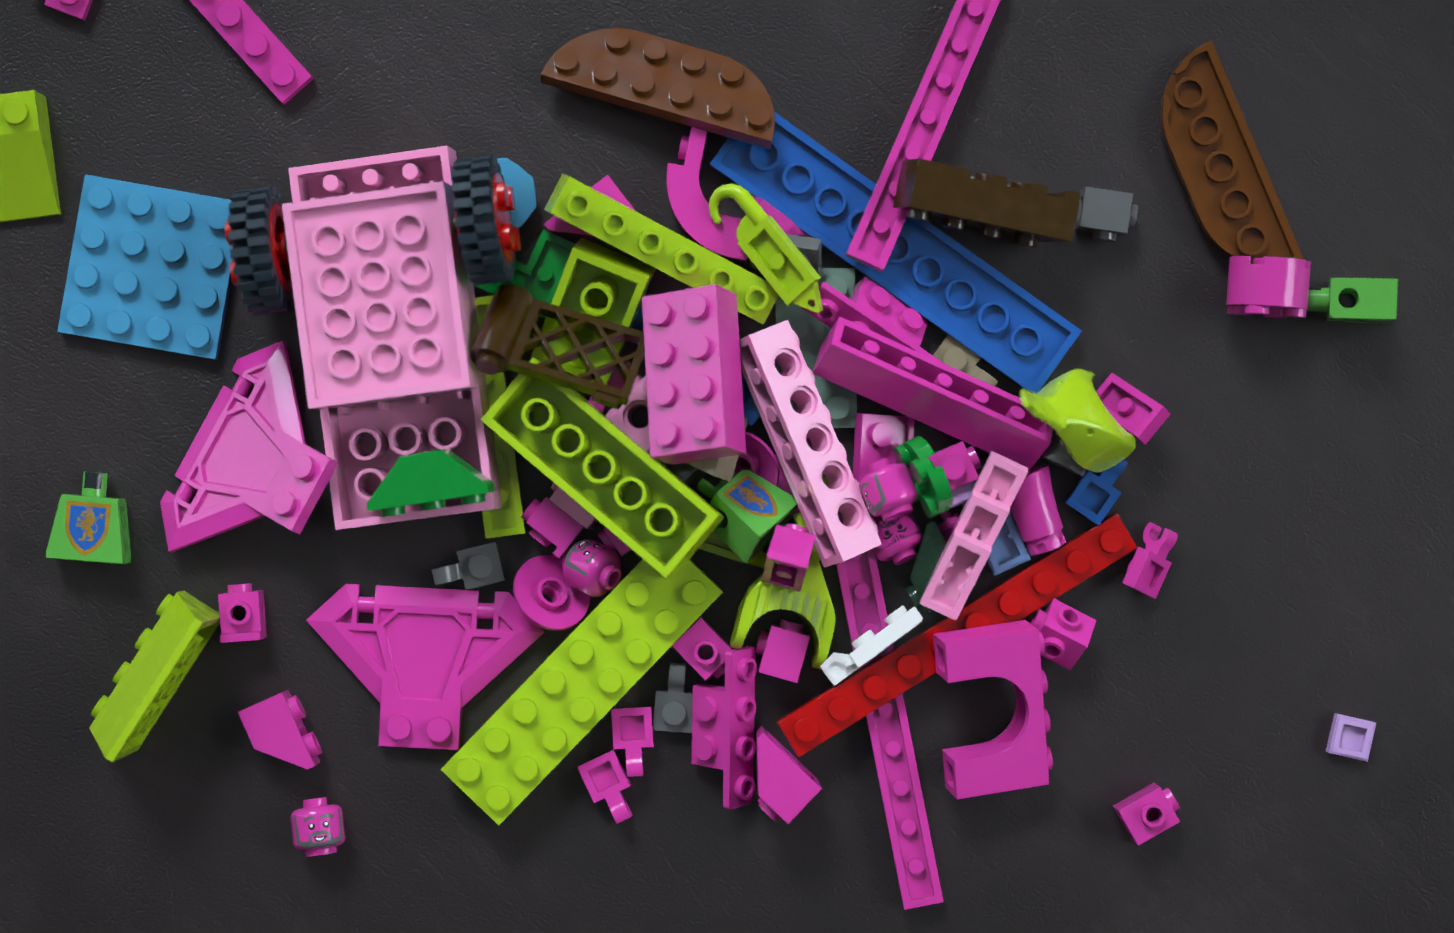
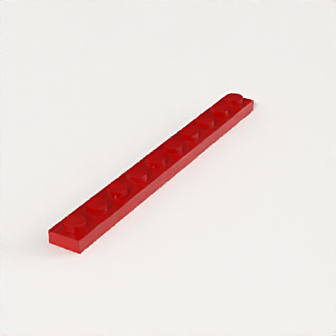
M1112 514L1102 520L1100 525L1092 526L1061 547L1053 550L964 605L956 621L946 616L776 722L795 754L800 757L936 673L933 634L1020 621L1138 547L1118 514Z

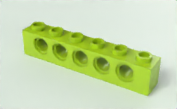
M562 174L544 210L692 288L717 284L737 294L738 312L763 325L779 296L768 281L568 175Z

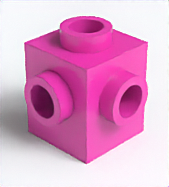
M1054 598L1045 612L1040 609L1037 610L1030 624L1039 629L1043 635L1045 653L1041 656L1071 670L1088 647L1097 620Z

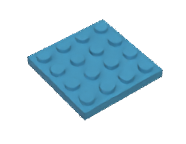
M85 174L57 332L218 360L232 282L230 264L234 262V258H231L230 255L232 245L228 244L225 235V222L228 221V215H231L228 209L231 200Z

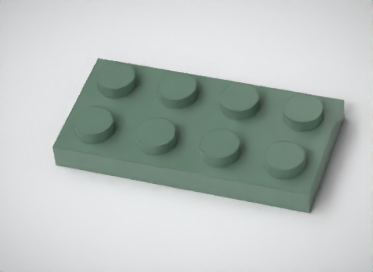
M822 268L820 273L821 279L818 281V285L826 282L851 299L855 288V268ZM778 296L775 302V325L786 320L789 321L792 330L799 338L800 350L807 367L813 372L820 346L831 328L804 311L801 306L796 304L787 306L782 298ZM776 362V370L781 374L780 366ZM814 374L815 386L823 404L830 412L833 428H855L857 393ZM790 399L792 408L797 412L795 402Z

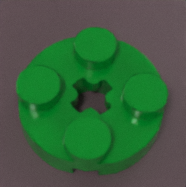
M917 436L895 447L894 453L898 463L907 466L917 490L918 497L915 503L921 502L922 508L929 518L950 510L949 506L953 504L951 488L942 466L935 467L928 458L935 453L927 441L921 436Z

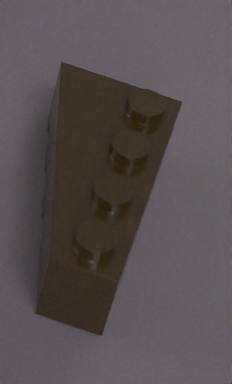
M917 158L902 160L893 208L907 211L906 218L930 222L931 217L943 220L942 227L966 231V227L970 226L978 228V235L982 237L1001 240L1003 234L1014 237L1013 244L1037 248L1038 242L1072 241L1081 193L1068 190L1061 193H1047L1048 186L1035 183L1011 182V186H1008V177L985 173H976L975 177L971 176V169Z

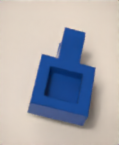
M1122 460L1117 465L1098 472L1097 475L1087 470L1084 477L1079 479L1064 502L1097 525H1100L1121 494L1112 485L1125 469L1128 462Z

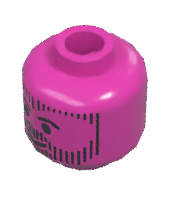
M912 512L883 522L882 517L870 515L876 522L878 536L881 541V545L872 549L877 559L880 561L893 560L895 565H900L917 555L914 549L921 544L923 534Z

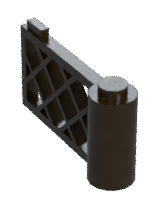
M502 284L495 291L471 350L470 358L476 368L485 374L494 375L507 370L593 395V402L617 408L618 403L627 406L645 356L644 332L536 300L522 287L513 284ZM539 315L556 319L560 328L542 334L536 322ZM586 328L595 331L599 339L581 346L574 332ZM566 336L573 350L555 356L548 343ZM626 340L639 345L636 352L620 358L613 344ZM539 346L548 358V360L538 364L522 360L524 352ZM605 348L612 362L595 368L587 354ZM579 358L587 370L585 373L574 376L567 374L561 365ZM631 364L630 370L628 371L626 366ZM619 370L625 380L623 389L620 390L605 385L601 376Z

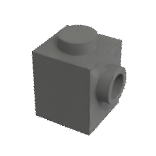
M1084 187L1080 191L1081 198L1075 230L1093 232L1092 239L1116 242V236L1122 237L1128 233V228L1135 227L1138 205L1132 204L1133 193L1093 187Z

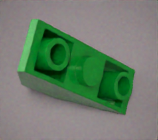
M442 449L400 456L367 502L368 511L380 510L381 517L405 514V506L420 504L421 511L444 508L446 507L445 500L460 497L461 505L486 501L485 493L496 490L493 481L451 450Z

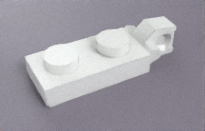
M901 606L884 619L888 625L876 635L870 629L851 643L856 650L850 654L834 652L820 667L835 686L923 622V617L915 606L909 611L904 606Z

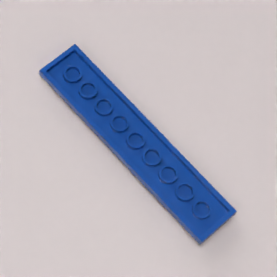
M775 112V127L771 150L728 137L711 161L710 166L736 185L745 188L752 196L764 199L812 238L821 239L822 246L878 286L884 288L910 308L916 310L931 324L977 354L983 361L1026 391L1029 390L1035 394L1040 391L1082 332L1078 327L930 222L906 218L882 272L846 257V252L876 184Z

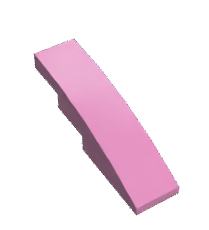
M991 451L953 528L919 604L955 621L957 620L991 553L992 546L1010 512V506L1028 473L1027 467Z

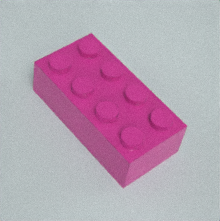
M717 284L642 297L651 458L674 465L746 454L737 294Z

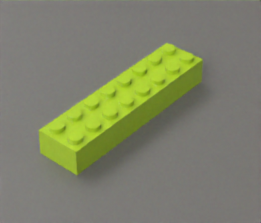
M642 559L443 766L441 771L494 822L500 825L723 593V590L691 559L688 560L673 579L665 578Z

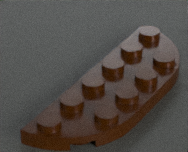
M610 28L592 31L572 39L553 54L541 72L542 84L771 150L775 114L770 96L761 81L749 69L729 57L636 30Z
M1210 40L1193 50L1176 67L1166 84L1160 108L1162 135L1195 216L1209 240L1229 257L1251 256L1250 264L1254 263V258H1264V256L1304 260L1213 42Z

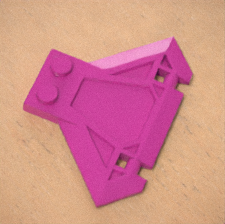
M280 341L237 359L231 371L240 375L233 389L223 385L174 475L182 480L176 494L166 490L160 501L169 552H175L265 516L295 533L300 534L339 462L305 443L285 341ZM253 384H255L251 394L246 398ZM196 489H197L198 491H197V493H196V495H195L193 501H192L191 503H189L190 500H191V498H192V496L194 495V493H195V491H196Z
M345 584L306 619L320 637L380 702L378 746L459 750L462 707L545 633L541 627L535 625L523 615L510 592L495 591L494 603H479V590L376 585L375 597L360 596V584ZM359 612L374 613L373 623L359 622ZM478 619H493V629L478 628Z

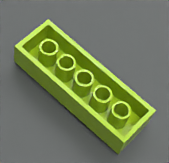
M534 357L529 361L534 364L541 363V361ZM519 373L481 418V421L667 579H673L725 518L657 459L651 458L649 452L576 390Z

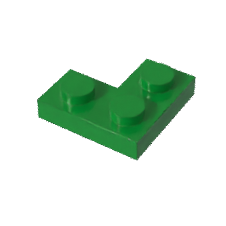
M543 229L527 265L515 260V273H513L514 278L512 281L475 287L494 295L498 286L513 284L527 290L534 299L551 304L575 243Z

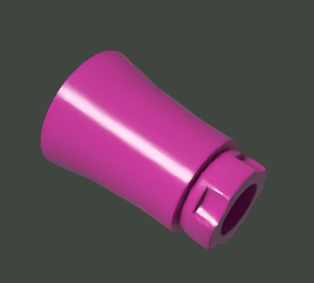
M1049 465L1034 466L1030 471L1028 470L1010 506V512L1016 523L1021 540L1025 542L1030 556L1055 550L1066 543L1065 536L1061 530L1063 524L1052 489Z

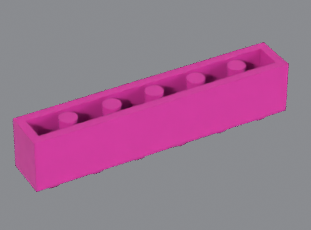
M840 316L820 346L813 374L988 453H991V451L1027 467L1029 471L1051 443L1054 429L1045 421L1042 422L1038 417L1036 418L1023 405L1019 397Z

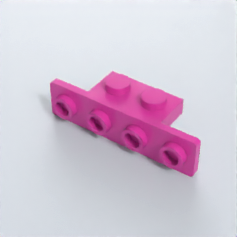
M865 276L855 285L851 299L826 282H822L818 286L823 311L816 313L801 307L829 328L833 327L840 316L942 362L920 347L928 320Z
M751 646L729 650L725 653V687L700 683L693 685L691 764L723 770V808L729 810L751 804L755 791L753 776L754 754L756 750L754 716L756 713L755 676L757 664L755 661L756 649Z

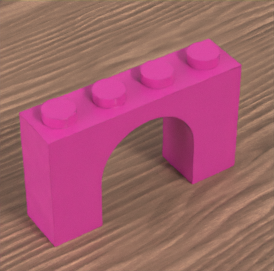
M1021 620L933 634L936 673L946 682L952 683L984 677H1001L1010 681L1016 698L1013 718L999 736L984 743L942 749L945 788L956 799L1049 785V770L1053 769V757L1046 742V732L1050 731V717L1048 711L1044 708L1043 694L1047 693L1048 683L1045 672L1041 670L1040 655L1045 653V642L1039 629L1028 621Z

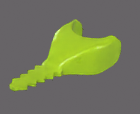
M1076 368L1050 381L1037 394L1031 393L1029 390H1021L1020 399L1023 405L1036 418L1038 417L1042 422L1045 421L1056 431V434L1061 438L1062 444L1066 445L1068 453L1072 455L1073 459L1082 468L1096 473L1105 471L1120 463L1135 450L1136 440L1134 435L1128 433L1120 426L1100 400L1092 383V379L1095 376L1093 372Z
M822 476L823 483L828 486L827 478ZM801 512L795 513L793 519L796 525L808 530ZM813 545L801 592L762 582L763 574L749 586L738 607L730 640L731 648H742L752 623L761 615L777 609H786L799 616L809 628L813 646L811 666L822 670L820 666L827 660L836 618L815 545Z

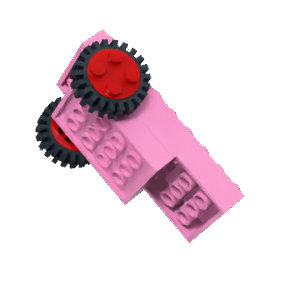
M441 146L288 168L293 203L283 204V197L274 186L235 191L231 195V203H229L228 207L231 215H228V221L225 222V235L228 244L232 245L230 255L231 258H234V262L230 264L231 279L234 286L238 287L239 292H242V301L244 305L247 304V310L249 313H252V316L296 310L308 409H320L326 456L339 462L329 480L335 529L503 508L493 430L481 421V418L490 409L485 373L476 368L470 358L471 350L479 333L474 286L512 281L514 278L513 273H515L514 251L521 250L518 227H513L511 221V211L515 210L514 191L512 186H506L496 156L494 157L492 154L457 159L454 149L449 146ZM449 449L495 484L496 491L485 493L486 501L461 505L460 497L445 500L446 507L421 511L420 504L405 506V514L381 517L380 510L368 511L367 502L400 456Z

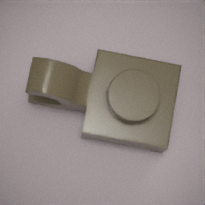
M950 335L946 337L933 355L944 364L992 386L998 383V380L976 366L981 357Z

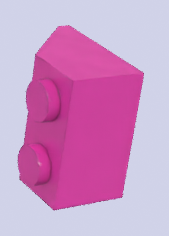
M762 725L756 730L759 807L775 822L781 817L789 824L822 789L820 782Z

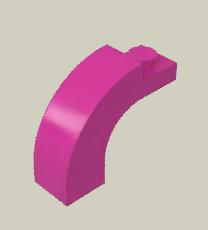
M692 127L690 137L682 135L678 159L685 160L684 166L668 163L667 191L671 209L682 230L694 243L727 260L746 264L748 256L737 244L738 240L736 237L737 228L742 219L719 212L722 222L716 224L710 216L709 203L703 196L699 184V175L708 131Z

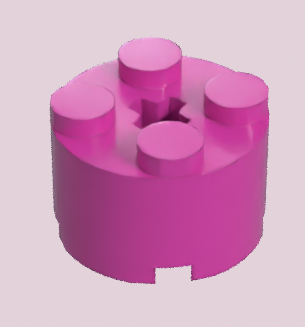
M1251 256L1229 257L1226 299L1227 314H1259L1267 318H1306L1311 261L1264 256V258H1254V263L1250 264Z

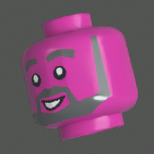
M886 458L866 467L868 474L861 478L859 488L870 515L882 517L883 522L900 518L913 511L912 504L917 500L918 494L906 465L899 463L891 464L889 458Z
M583 539L572 544L563 555L562 568L565 581L591 597H600L608 593L621 580L622 563L619 554L612 548L594 539Z
M327 797L303 800V808L297 809L291 814L293 845L297 850L304 851L305 857L337 853V846L344 843L346 836L342 808L335 804L328 805Z

